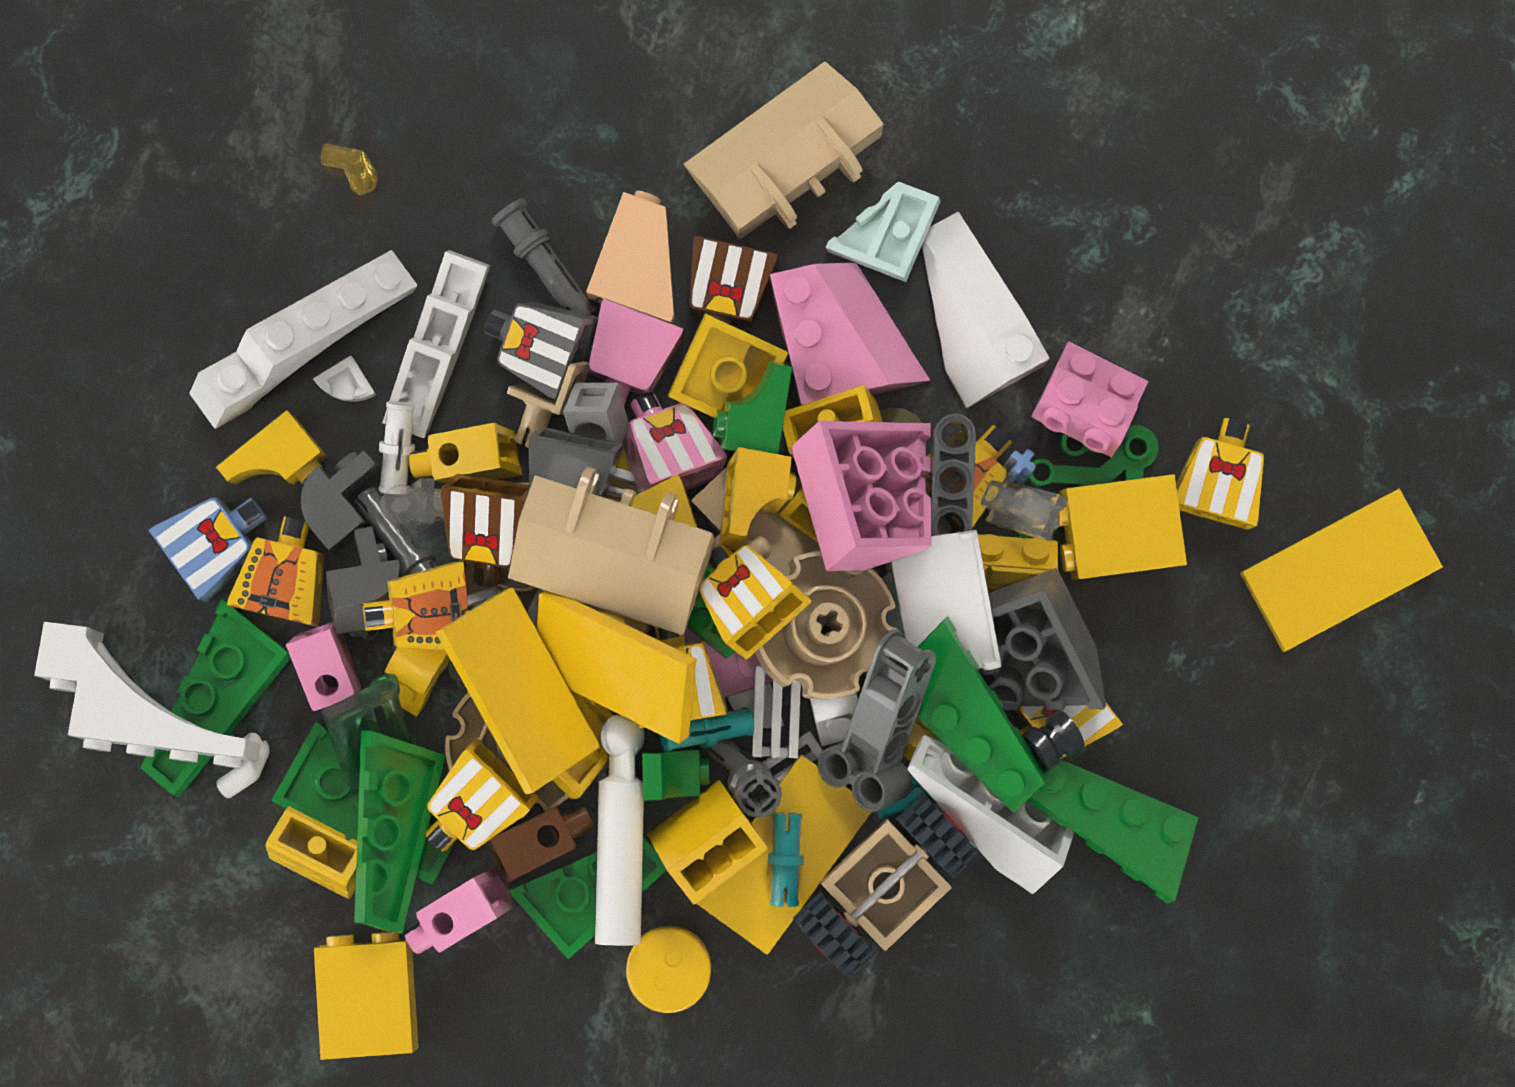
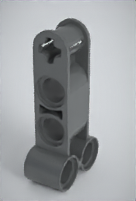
M898 629L889 631L881 639L874 652L844 742L822 751L818 758V770L822 779L834 788H841L851 784L853 797L857 804L869 812H875L906 798L911 792V775L901 763L936 663V654L933 651L919 649L905 640L904 633Z

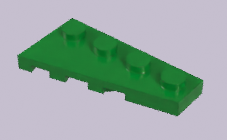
M315 722L271 801L285 810L290 806L346 835L347 840L354 839L357 841L360 761L335 740L320 724ZM426 837L416 879L433 887L454 849V844L446 851H440Z

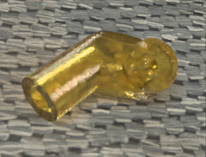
M329 143L324 144L321 152V164L343 169L350 182L349 186L354 193L364 195L376 188L377 172L364 151Z

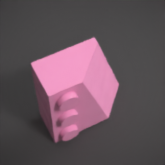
M856 262L812 264L770 274V287L785 350L788 352V362L792 366L791 375L799 406L864 384L870 391V394L876 395L930 382L929 377Z
M819 421L791 447L826 571L867 570L925 551L931 547V498L926 494V476L931 473V458L926 456V440L931 437V423Z

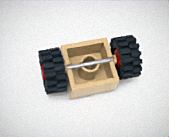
M923 793L896 818L921 846L917 843L913 846L886 818L821 881L825 889L846 911L842 913L829 899L819 892L793 917L812 943L848 978H851L877 953L868 940L855 927L860 924L879 946L886 951L952 888L945 878L927 861L929 858L927 853L953 879L980 854L961 834L963 831L944 812L941 813Z

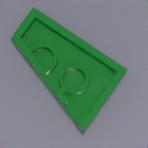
M644 836L642 892L667 870L655 848ZM597 852L508 891L567 959L571 958L595 936Z

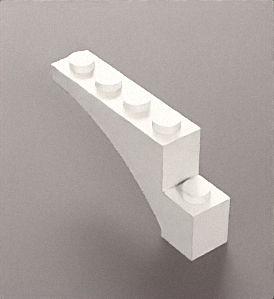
M390 250L248 328L235 353L198 373L189 394L212 426L217 429L252 409L253 405L334 342L386 308L412 294L417 284L394 252Z
M44 622L34 676L49 680L50 689L75 692L68 735L83 739V748L110 752L112 744L127 745L126 753L146 757H154L155 749L170 751L169 759L197 763L198 754L214 756V765L241 768L242 760L258 762L259 743L203 729L175 715L148 696L127 676L102 643L104 633L83 626Z

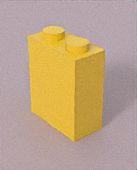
M1175 474L1067 488L1059 491L1060 499L1054 501V511L1058 527L1064 526L1066 544L1061 545L1060 555L1064 572L1070 571L1071 580L1187 565Z
M720 780L647 833L665 868L693 905L769 849Z
M392 932L372 933V942L354 943V935L326 937L327 945L314 948L320 1059L405 1054L416 1051L418 1049L413 952L406 939H400L399 933Z

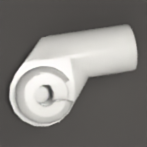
M249 733L243 739L260 744L258 762L242 760L241 768H234L217 780V787L226 798H231L257 781L270 754V749L267 741H262L256 733Z

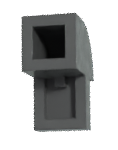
M365 451L358 456L355 452H352L344 457L334 467L336 474L331 478L323 469L317 466L309 474L302 489L301 508L307 524L326 548L335 554L354 539V529L370 526L348 499L350 495L382 470Z
M372 527L354 529L356 567L326 571L327 597L336 634L364 630L363 603L389 600L387 581L400 577L399 559L388 561L384 543L376 544Z

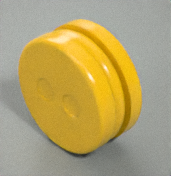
M662 926L652 929L641 937V944L634 945L629 954L626 965L627 981L634 996L647 1008L661 1013L683 1011L694 1005L703 996L708 987L711 976L709 952L700 938L685 928Z

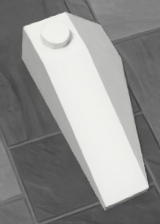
M957 212L931 226L921 247L933 300L936 326L940 337L944 369L967 409L1044 367L1050 358L1027 317L960 213Z
M926 735L919 740L907 770L997 871L1034 894L1064 866L1074 831L1069 828H1062L1027 801L1013 813L942 741Z

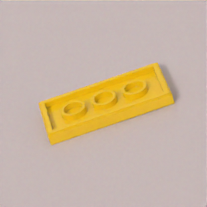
M1399 488L1240 572V575L1282 652H1285L1443 568Z
M513 587L501 591L435 632L525 794L535 792L601 747Z
M546 590L539 594L537 632L570 690L678 744L689 737L696 658L571 598Z
M802 754L798 756L779 782L782 797L780 804L774 811L785 812L786 831H788L789 812L802 814L800 854L804 855V865L799 866V906L787 907L785 903L786 887L783 893V907L769 905L771 899L772 864H768V854L773 853L774 812L764 817H754L751 821V824L769 849L696 903L766 955L772 950L793 921V917L801 910L871 814V812L862 809L853 797V792L846 786L841 788L829 786L819 774L818 766Z

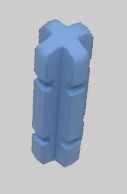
M1029 449L1023 455L1015 450L1003 466L1008 472L1003 482L1008 486H1011L1014 481L1022 485L1036 467L1030 461L1035 454Z

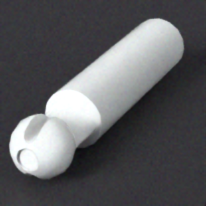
M614 715L603 724L600 733L602 747L609 754V776L599 781L595 944L629 946L641 944L644 801L643 781L635 777V755L643 747L645 733L644 728L639 729L638 723L622 715Z

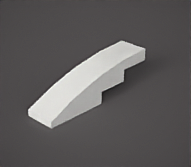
M450 250L444 254L432 294L427 295L415 335L409 340L390 401L407 402L415 405L412 434L422 438L427 436L444 395L491 266ZM386 410V413H385V416H384V419H383V422H382V423H384V424H386V414H387V410Z

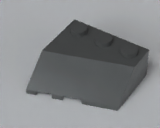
M1055 568L989 592L1001 667L992 670H983V668H978L977 670L991 691L994 690L1004 705L1002 710H1018L1019 706H1046L1047 710H1064L1065 706L1088 705V709H1105L1106 700L1096 645L1058 569Z

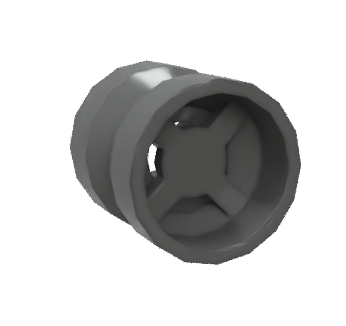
M752 759L742 761L729 774V791L741 810L747 815L757 818L764 817L774 812L780 804L782 797L781 787L768 767L762 762Z

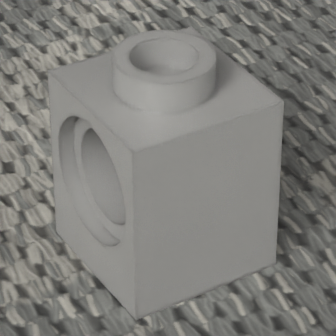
M618 383L574 384L563 411L569 433L622 443L629 422Z

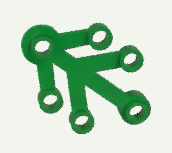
M1132 425L1129 426L1123 441L1112 458L1107 460L1100 468L1053 465L1046 459H1037L1032 463L1034 465H1044L1048 470V476L1044 481H1039L1035 479L1032 472L1027 479L1034 486L1062 483L1079 485L1078 487L1112 483L1124 470L1125 481L1142 479L1144 468L1151 465L1157 457L1158 441L1154 433L1148 428ZM1063 434L1060 438L1059 447L1066 456L1076 457L1084 452L1103 454L1088 449L1082 442L1081 448L1078 451H1071L1066 445V440L1069 436ZM1133 439L1140 440L1144 445V451L1140 456L1132 454L1129 449V444ZM1054 508L1042 519L1032 518L1024 521L1019 526L1017 531H1020V533L1017 532L1016 537L1029 538L1031 529L1038 527L1044 532V540H1054V532L1060 528L1056 522Z

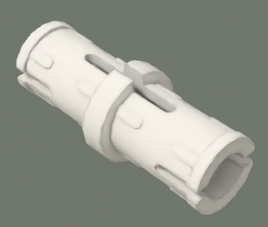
M388 401L386 402L384 441L379 443V452L383 453L379 491L386 494L405 495L408 492L409 454L415 451V444L411 443L415 405L407 402Z

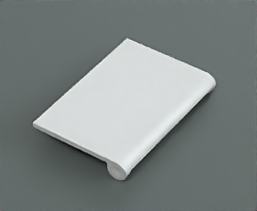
M977 530L931 536V547L927 550L891 561L905 639L917 647L946 617H949L956 629L954 633L964 649L970 651L979 665L978 668L992 670L1001 667Z

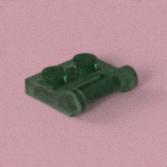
M383 674L376 677L371 682V686L321 711L345 783L352 790L359 788L361 731H374L381 734L374 708L382 705L392 738L419 746L416 737L410 735L398 697L401 688L394 674Z

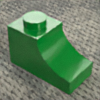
M768 361L760 383L750 394L735 402L725 400L724 411L717 410L713 427V437L719 438L720 447L736 451L738 447L778 454L792 366Z
M663 748L646 749L642 754L643 801L700 796L701 785H709V758H700V748H678L669 752L664 751Z

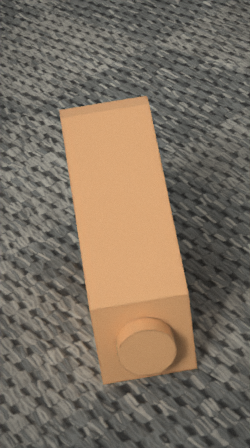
M636 191L635 195L623 192L586 293L589 300L602 304L603 299H607L674 325L675 313L666 207L660 205L661 200L658 197L647 192Z

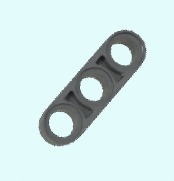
M957 413L943 417L936 425L931 438V473L929 483L931 536L941 535L937 524L938 520L943 516H953L958 519L962 527L961 532L971 531L976 432L971 420ZM947 426L959 427L965 434V444L959 448L947 446L942 440V430ZM945 471L957 472L963 479V490L954 494L947 493L940 485V475Z

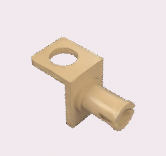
M582 361L571 363L568 366L558 399L556 400L527 384L508 387L507 394L522 399L526 404L517 435L514 438L515 442L521 445L523 441H526L525 447L529 448L530 435L539 427L547 428L552 413L564 414L563 411L571 394L572 384L575 378V383H585L589 371V363Z

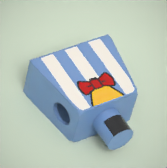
M214 497L149 529V532L197 599L209 602L242 569L253 544L247 533L267 520V517L252 498H249L236 509L230 511L222 500Z

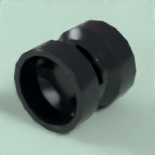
M1058 710L1048 716L1045 726L1040 728L1032 727L1022 733L1045 773L1059 765V759L1063 757V754L1072 756L1085 747L1080 730L1074 721L1062 710Z

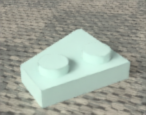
M897 182L882 195L879 203L868 207L855 218L856 222L838 238L834 236L829 240L826 249L831 254L906 282L940 205V198L904 183Z

